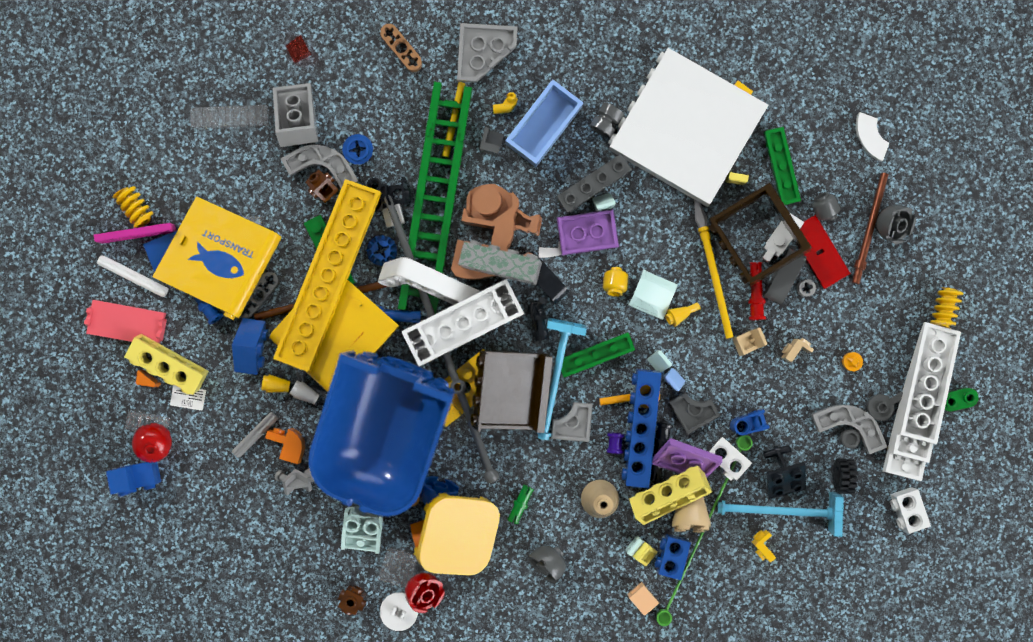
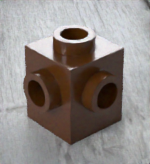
M319 169L311 174L305 182L310 187L308 192L315 199L319 197L324 203L339 191L333 184L335 180L328 172L323 174Z
M349 585L346 590L342 589L337 599L340 601L338 607L347 615H356L358 610L362 612L367 602L364 600L367 593L358 586Z

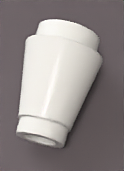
M298 380L289 393L295 399L312 404L316 403L320 395L303 381L299 382Z

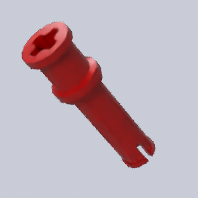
M750 262L751 277L762 272V262ZM762 280L751 286V299L748 301L751 312L749 320H766V316H764L766 300L762 294Z

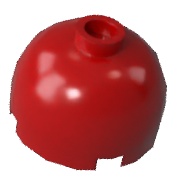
M157 423L140 426L135 431L132 439V450L135 456L144 462L154 463L163 460L170 452L172 446L169 430Z
M431 573L416 574L407 582L405 587V599L412 610L417 613L428 612L427 609L431 607L436 608L445 594L442 582Z

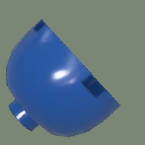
M428 476L420 493L421 501L425 505L426 503L429 504L434 498L439 496L438 493L458 496L459 487L448 479H445L444 483L437 481L439 477Z

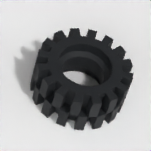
M836 459L834 462V474L832 477H834L835 492L838 494H854L856 492L858 472H856L857 465L854 459Z

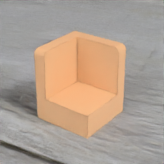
M643 582L628 593L629 599L643 615L649 613L659 604L658 600Z

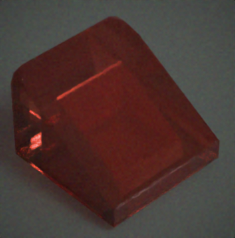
M301 35L286 45L294 63L311 55Z

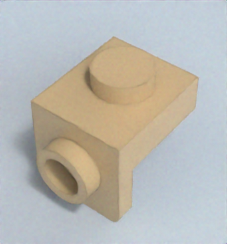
M761 328L747 331L732 339L739 356L767 345Z
M803 338L793 339L791 344L788 343L782 351L784 354L781 358L787 362H793L801 349L807 353H812L814 349L810 347L811 343Z

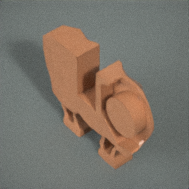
M485 184L469 191L461 221L466 225L494 229L491 245L498 246L501 251L507 252L513 241L514 231L521 230L525 233L539 236L542 217L540 215L529 217L519 210V199L513 192L509 193L496 184ZM457 240L451 267L456 277L467 280L499 277L460 267L458 263L463 244L468 241Z

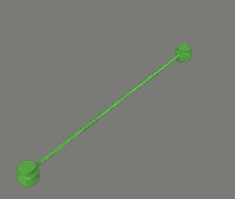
M740 435L736 439L739 452L741 453L742 450L747 451L752 447L753 441L749 436ZM733 461L731 470H733L737 461ZM727 477L710 511L709 518H711L715 510V507L721 497V494L727 484ZM704 532L700 533L699 538L684 568L682 579L687 571V568L693 558V555L698 547V544ZM682 579L678 581L666 609H660L656 613V620L661 626H667L672 621V615L668 610Z

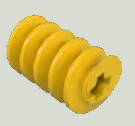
M135 186L123 188L116 192L113 198L116 199L118 205H121V210L126 211L125 216L130 218L129 222L134 224V228L144 227L151 221L150 217L154 214L153 211L146 212L149 205L142 206L145 200L137 199L141 195L139 192L133 194L136 190Z
M941 287L943 290H939L937 293L941 298H936V302L940 305L934 306V309L938 312L932 313V317L937 320H931L930 323L951 329L950 325H956V322L952 321L951 318L958 317L953 311L960 310L955 303L962 302L957 296L964 293L956 289Z

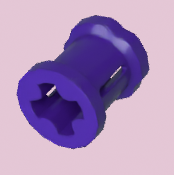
M607 433L609 444L606 452L623 454L622 438L625 434Z

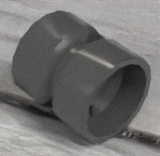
M603 102L598 110L599 116H595L589 126L601 136L611 138L616 130L615 125H619L624 113L615 106Z

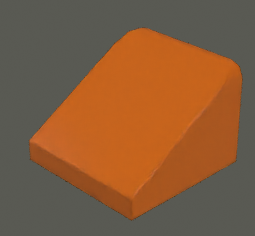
M137 371V385L148 387L161 386V383L147 371Z

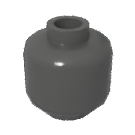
M828 192L817 195L812 203V208L819 220H827V222L835 220L841 210L835 195L828 194Z

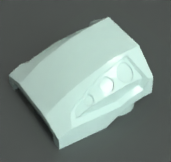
M643 269L637 288L628 305L663 320L674 296L677 284Z
M359 506L346 508L344 512L341 550L346 548L371 551L379 554L383 516L361 512Z

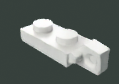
M791 214L798 227L801 228L804 222ZM782 221L764 247L767 252L763 256V260L767 263L771 261L774 255L777 257L782 255L793 239Z

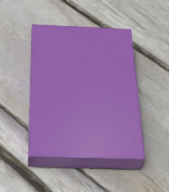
M613 209L556 218L562 256L619 247Z
M671 438L652 458L653 465L679 474L685 472L690 467L698 465L704 471L706 477L722 463V456Z

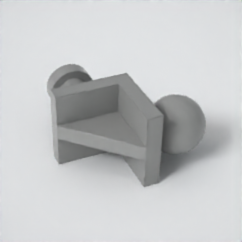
M294 469L289 475H286L282 470L275 473V480L278 482L282 481L286 495H289L297 488H303L308 492L312 490L311 483L314 482L310 469H306L304 473Z

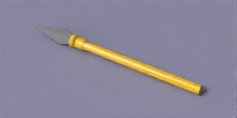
M694 200L695 221L699 227L698 232L703 242L725 337L730 339L733 338V333L710 242L707 217L701 203Z

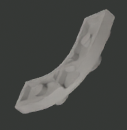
M307 145L280 158L290 176L307 167L321 165L331 171L340 188H342L345 179L355 183L359 182L348 161L339 152L326 146Z
M835 405L811 414L819 433L835 426L846 424L857 430L867 454L887 448L877 422L869 413L860 408L850 405Z

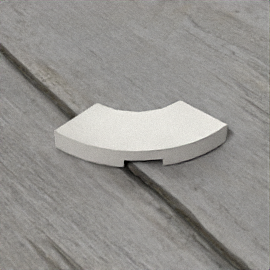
M859 112L856 119V134L863 146L862 148L872 158L882 162L889 142L885 141L878 133V119Z

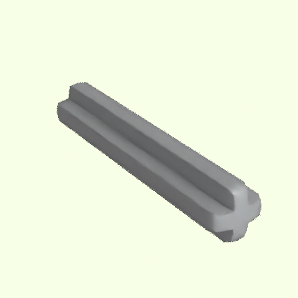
M270 412L232 450V453L237 458L241 457L278 420V417L273 412Z

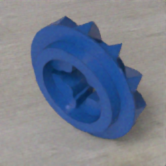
M355 134L345 140L342 151L348 162L361 165L368 162L372 157L373 146L366 136ZM357 142L360 148H364L363 151H360V157H358L356 152L352 151L356 149Z
M384 235L375 236L369 241L366 249L370 261L379 266L394 260L397 255L396 243L390 237ZM378 243L382 247L389 246V248L385 250V258L384 256H382L381 253H376V251L379 250Z

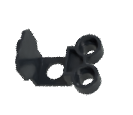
M405 177L401 178V185L388 186L383 184L378 178H370L367 181L366 186L372 189L373 185L378 183L379 187L376 190L382 193L379 199L380 207L375 209V213H379L384 209V204H386L384 201L385 196L388 204L391 205L388 195L392 197L394 204L408 205V203H411L410 184L407 183ZM396 189H402L401 200L394 198L393 194Z

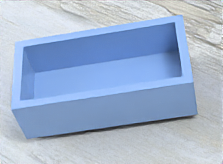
M552 79L506 139V145L534 167H537L581 110L583 102Z

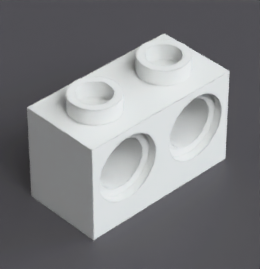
M722 437L709 452L716 454L719 448L726 450L727 455L722 459L720 466L724 469L723 474L728 479L732 480L734 478L737 481L751 466L752 462ZM733 461L741 463V470L737 473L733 472L730 468Z
M910 487L890 494L892 499L890 504L893 511L897 513L898 519L896 521L900 530L910 534L931 527L918 489ZM908 497V504L903 506V499ZM914 515V523L909 524V518Z

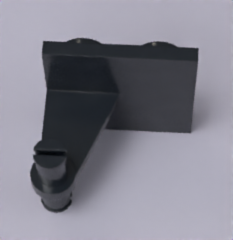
M790 445L774 446L771 450L763 451L765 459L776 456L780 466L779 469L766 472L769 499L806 490L805 463L786 466L782 458V454L792 452Z

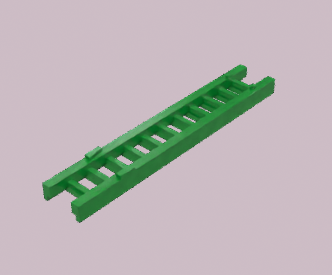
M434 81L408 243L414 259L436 261L435 271L443 274L473 90L472 87L464 86L462 104L451 100L442 101L440 100L442 83ZM444 107L460 110L459 123L437 119L438 108ZM436 125L456 128V141L434 138ZM433 144L454 147L453 160L431 157ZM430 163L452 166L450 179L428 176ZM433 182L449 185L447 198L425 195L426 183ZM424 200L446 204L444 216L422 213ZM427 220L443 223L441 235L420 232V221ZM417 240L439 242L438 254L416 250ZM408 284L401 285L398 309H407L408 296L420 297L418 289L410 288ZM428 294L433 310L437 314L439 298Z

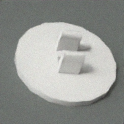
M403 592L388 595L380 607V617L383 624L395 631H404L410 628L415 623L418 615L409 606Z

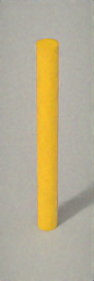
M458 82L454 99L457 103H462L464 86L466 85L463 82ZM452 109L450 121H458L460 110ZM448 127L445 140L453 141L456 128ZM444 146L442 152L443 157L449 158L451 152L450 146Z

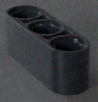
M538 257L542 265L537 285L556 304L570 291Z

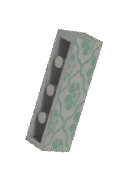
M470 240V243L464 242L458 263L460 267L532 285L537 284L542 265L538 256L533 254L522 256L519 255L518 251L508 249L507 252L501 251L498 246L489 245V247L481 246L482 243Z

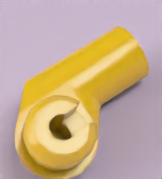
M510 92L506 95L507 98L503 104H493V114L511 112L518 101L516 94Z

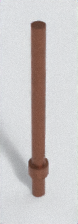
M881 173L859 257L854 264L853 284H860L863 270L867 266L866 258L889 176L887 173Z

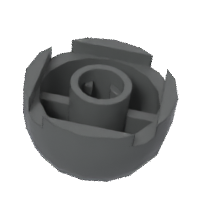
M898 204L886 207L877 219V231L880 236L894 244L903 243L905 241L903 239L906 235L910 236L915 227L916 216L912 214L913 209Z
M543 545L537 547L528 556L531 566L539 574H544L546 576L544 579L552 584H556L560 580L566 569V563L562 557L564 553L558 547L552 548L551 546Z

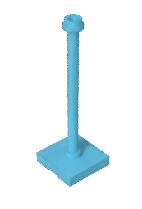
M549 317L547 328L559 331L561 336L549 389L545 433H537L538 438L542 440H549L552 434L549 432L568 336H571V333L585 336L587 330L586 325Z
M829 492V508L827 507V510L725 504L724 500L718 502L717 511L721 515H725V512L827 517L828 531L838 537H842L844 497L836 492Z

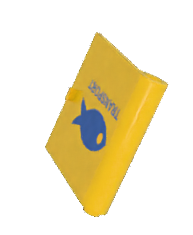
M196 196L152 277L224 311L223 316L231 320L239 319L282 237L261 225Z

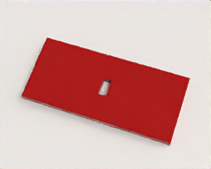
M814 215L804 221L800 230L812 247L811 251L804 256H806V261L823 289H826L851 273L817 216ZM822 249L823 252L817 255L816 252Z

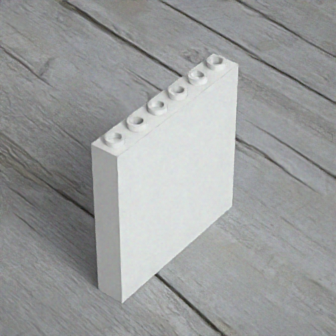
M668 48L665 53H660L656 61L659 63L656 69L652 68L647 76L649 81L646 86L642 84L637 93L639 95L637 101H632L627 110L630 112L627 118L623 117L618 125V128H620L617 135L613 133L608 142L610 144L609 151L616 155L622 154L628 162L708 207L767 109L768 104Z

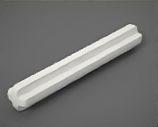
M101 255L97 260L98 265L161 297H165L169 289L106 256Z

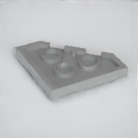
M460 23L457 82L477 83L511 53L517 46V26Z

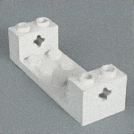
M507 279L401 332L418 366H422L524 315V312Z

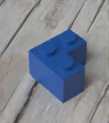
M242 318L232 343L234 372L257 375L259 369L263 368L265 357L262 356L263 343L267 341L269 335L265 321Z
M143 462L106 471L110 494L118 493V497L137 492L136 488L143 487L144 490L156 488L155 484L161 482L158 462Z

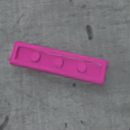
M165 223L94 234V241L104 244L169 234L176 231V225Z

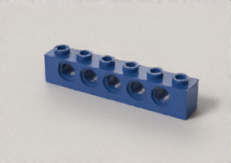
M636 369V373L632 375V385H635L634 392L630 394V404H633L632 412H628V423L631 424L630 431H626V442H629L628 450H624L626 469H622V480H624L626 486L649 488L662 375L660 371ZM648 385L650 387L649 393L641 394L640 388ZM642 404L648 406V410L645 413L638 412V407ZM638 424L646 425V429L643 432L636 431ZM636 443L644 444L641 451L634 450ZM640 462L642 466L640 469L634 470L632 469L633 463Z

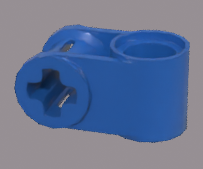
M755 410L732 419L730 422L731 431L738 435H747L770 428L763 414L765 410ZM740 421L744 423L742 431L737 429V424Z

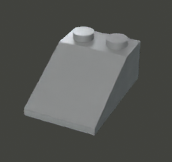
M311 83L273 88L275 131L280 147L318 142Z

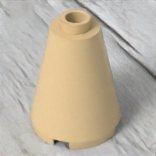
M595 480L588 483L583 489L581 503L584 510L590 516L605 518L613 514L617 509L619 494L615 486L610 482Z

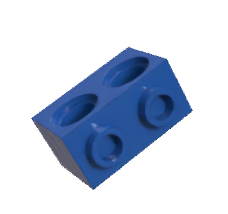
M666 534L665 538H662L659 549L662 550L660 557L657 556L655 561L657 573L681 580L691 542L688 539ZM676 542L679 544L676 551L669 550L672 543ZM667 562H674L672 569L666 570L664 568Z

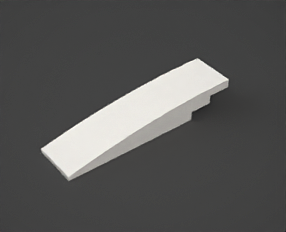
M927 322L923 323L902 391L903 396L897 409L883 472L922 481L925 464L930 462L933 444L938 442L961 335L960 331Z

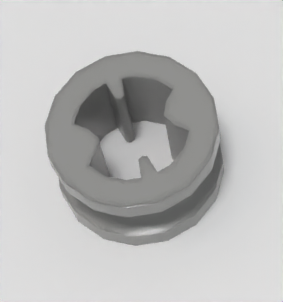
M802 280L797 284V292L804 297L811 296L815 293L816 285L812 280ZM804 283H807L806 285H810L811 289H808L807 294L806 291L802 290V288L805 286Z

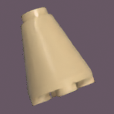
M704 497L675 510L672 521L674 532H686V530L690 529L697 533L709 531L711 522Z

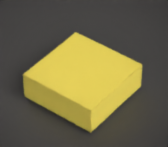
M729 172L725 181L727 183L744 185L748 182L749 175Z
M644 542L633 557L644 566H647L658 551Z

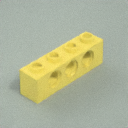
M143 334L134 337L124 356L131 364L145 368L149 374L163 378L164 382L181 388L180 390L186 394L194 395L199 391L209 372ZM146 352L152 356V360L147 358ZM163 362L169 365V370L164 368ZM180 371L186 374V379L181 377Z
M697 465L688 468L679 475L671 476L669 480L653 485L652 488L644 492H638L629 500L635 519L645 525L712 493L704 471Z

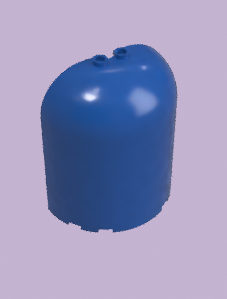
M355 351L340 353L310 448L309 469L311 475L324 493L341 501L344 505L351 506L352 503L359 505L361 512L380 516L400 514L416 502L422 491L454 397V389L448 388L449 383L443 378H434L433 372L391 356L379 358L378 354L363 351V354L355 355Z

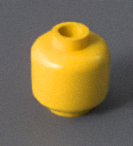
M612 267L611 270L606 271L603 278L604 291L609 296H622V293H625L628 289V274L622 271L620 267Z

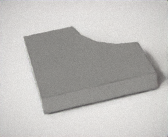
M573 402L572 408L567 415L552 420L551 439L589 442L593 404Z

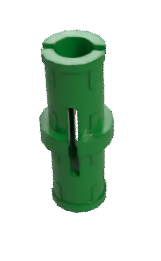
M523 484L517 500L515 499L513 502L514 507L507 518L508 521L519 524L524 510L528 508L527 503L534 491L533 488H528L527 485Z

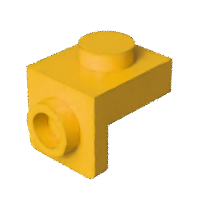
M761 530L754 535L752 544L758 549L755 553L762 560L766 559L771 563L776 557L766 547L764 542L772 535L767 530Z

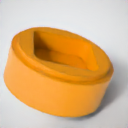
M849 352L843 356L842 365L848 371H857L862 367L863 359L860 354Z

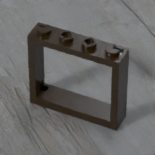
M768 183L709 219L711 225L708 227L714 236L718 235L721 240L718 242L724 252L728 251L731 256L728 258L734 268L738 267L741 272L738 274L744 284L748 283L750 287L810 252L812 248L771 183ZM766 196L800 249L751 277L719 224Z

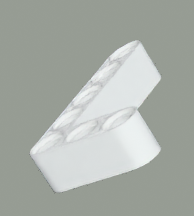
M405 257L385 262L378 279V283L387 287H396L403 284L411 285L453 305L481 292Z

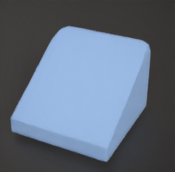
M671 368L663 376V379L674 391H679L685 383V380L674 368Z

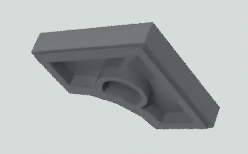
M683 392L668 401L687 435L721 416L711 399L695 401L686 392Z

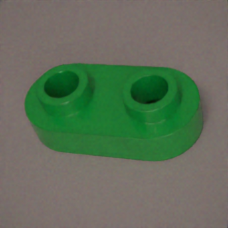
M972 388L949 391L944 411H956L975 406L979 399L978 393ZM969 394L971 395L970 401L967 400V395ZM950 398L953 400L952 405L948 404Z

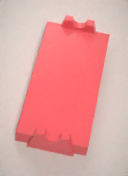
M92 300V305L86 310L87 317L84 320V324L87 326L86 334L130 342L133 341L134 337L143 334L159 344L163 341L167 319H165L166 313L98 300Z

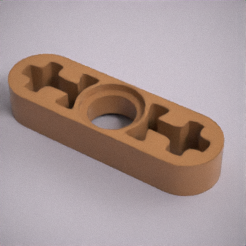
M385 24L380 30L384 42L410 72L419 71L422 67L420 56L394 25ZM386 30H393L392 33L396 39L394 43L390 36L385 37L387 35ZM400 43L407 46L406 51L403 53L396 51V47ZM410 55L413 60L417 59V66H409L410 61L406 56Z

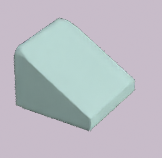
M610 193L593 198L594 207L597 212L612 208L616 204Z
M657 350L647 359L656 371L663 372L672 366V363L661 350Z
M637 535L626 548L627 554L633 557L645 541Z

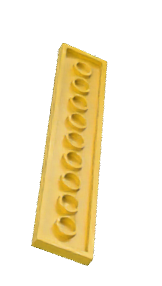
M347 179L344 180L273 359L306 372H311L382 193L380 191Z

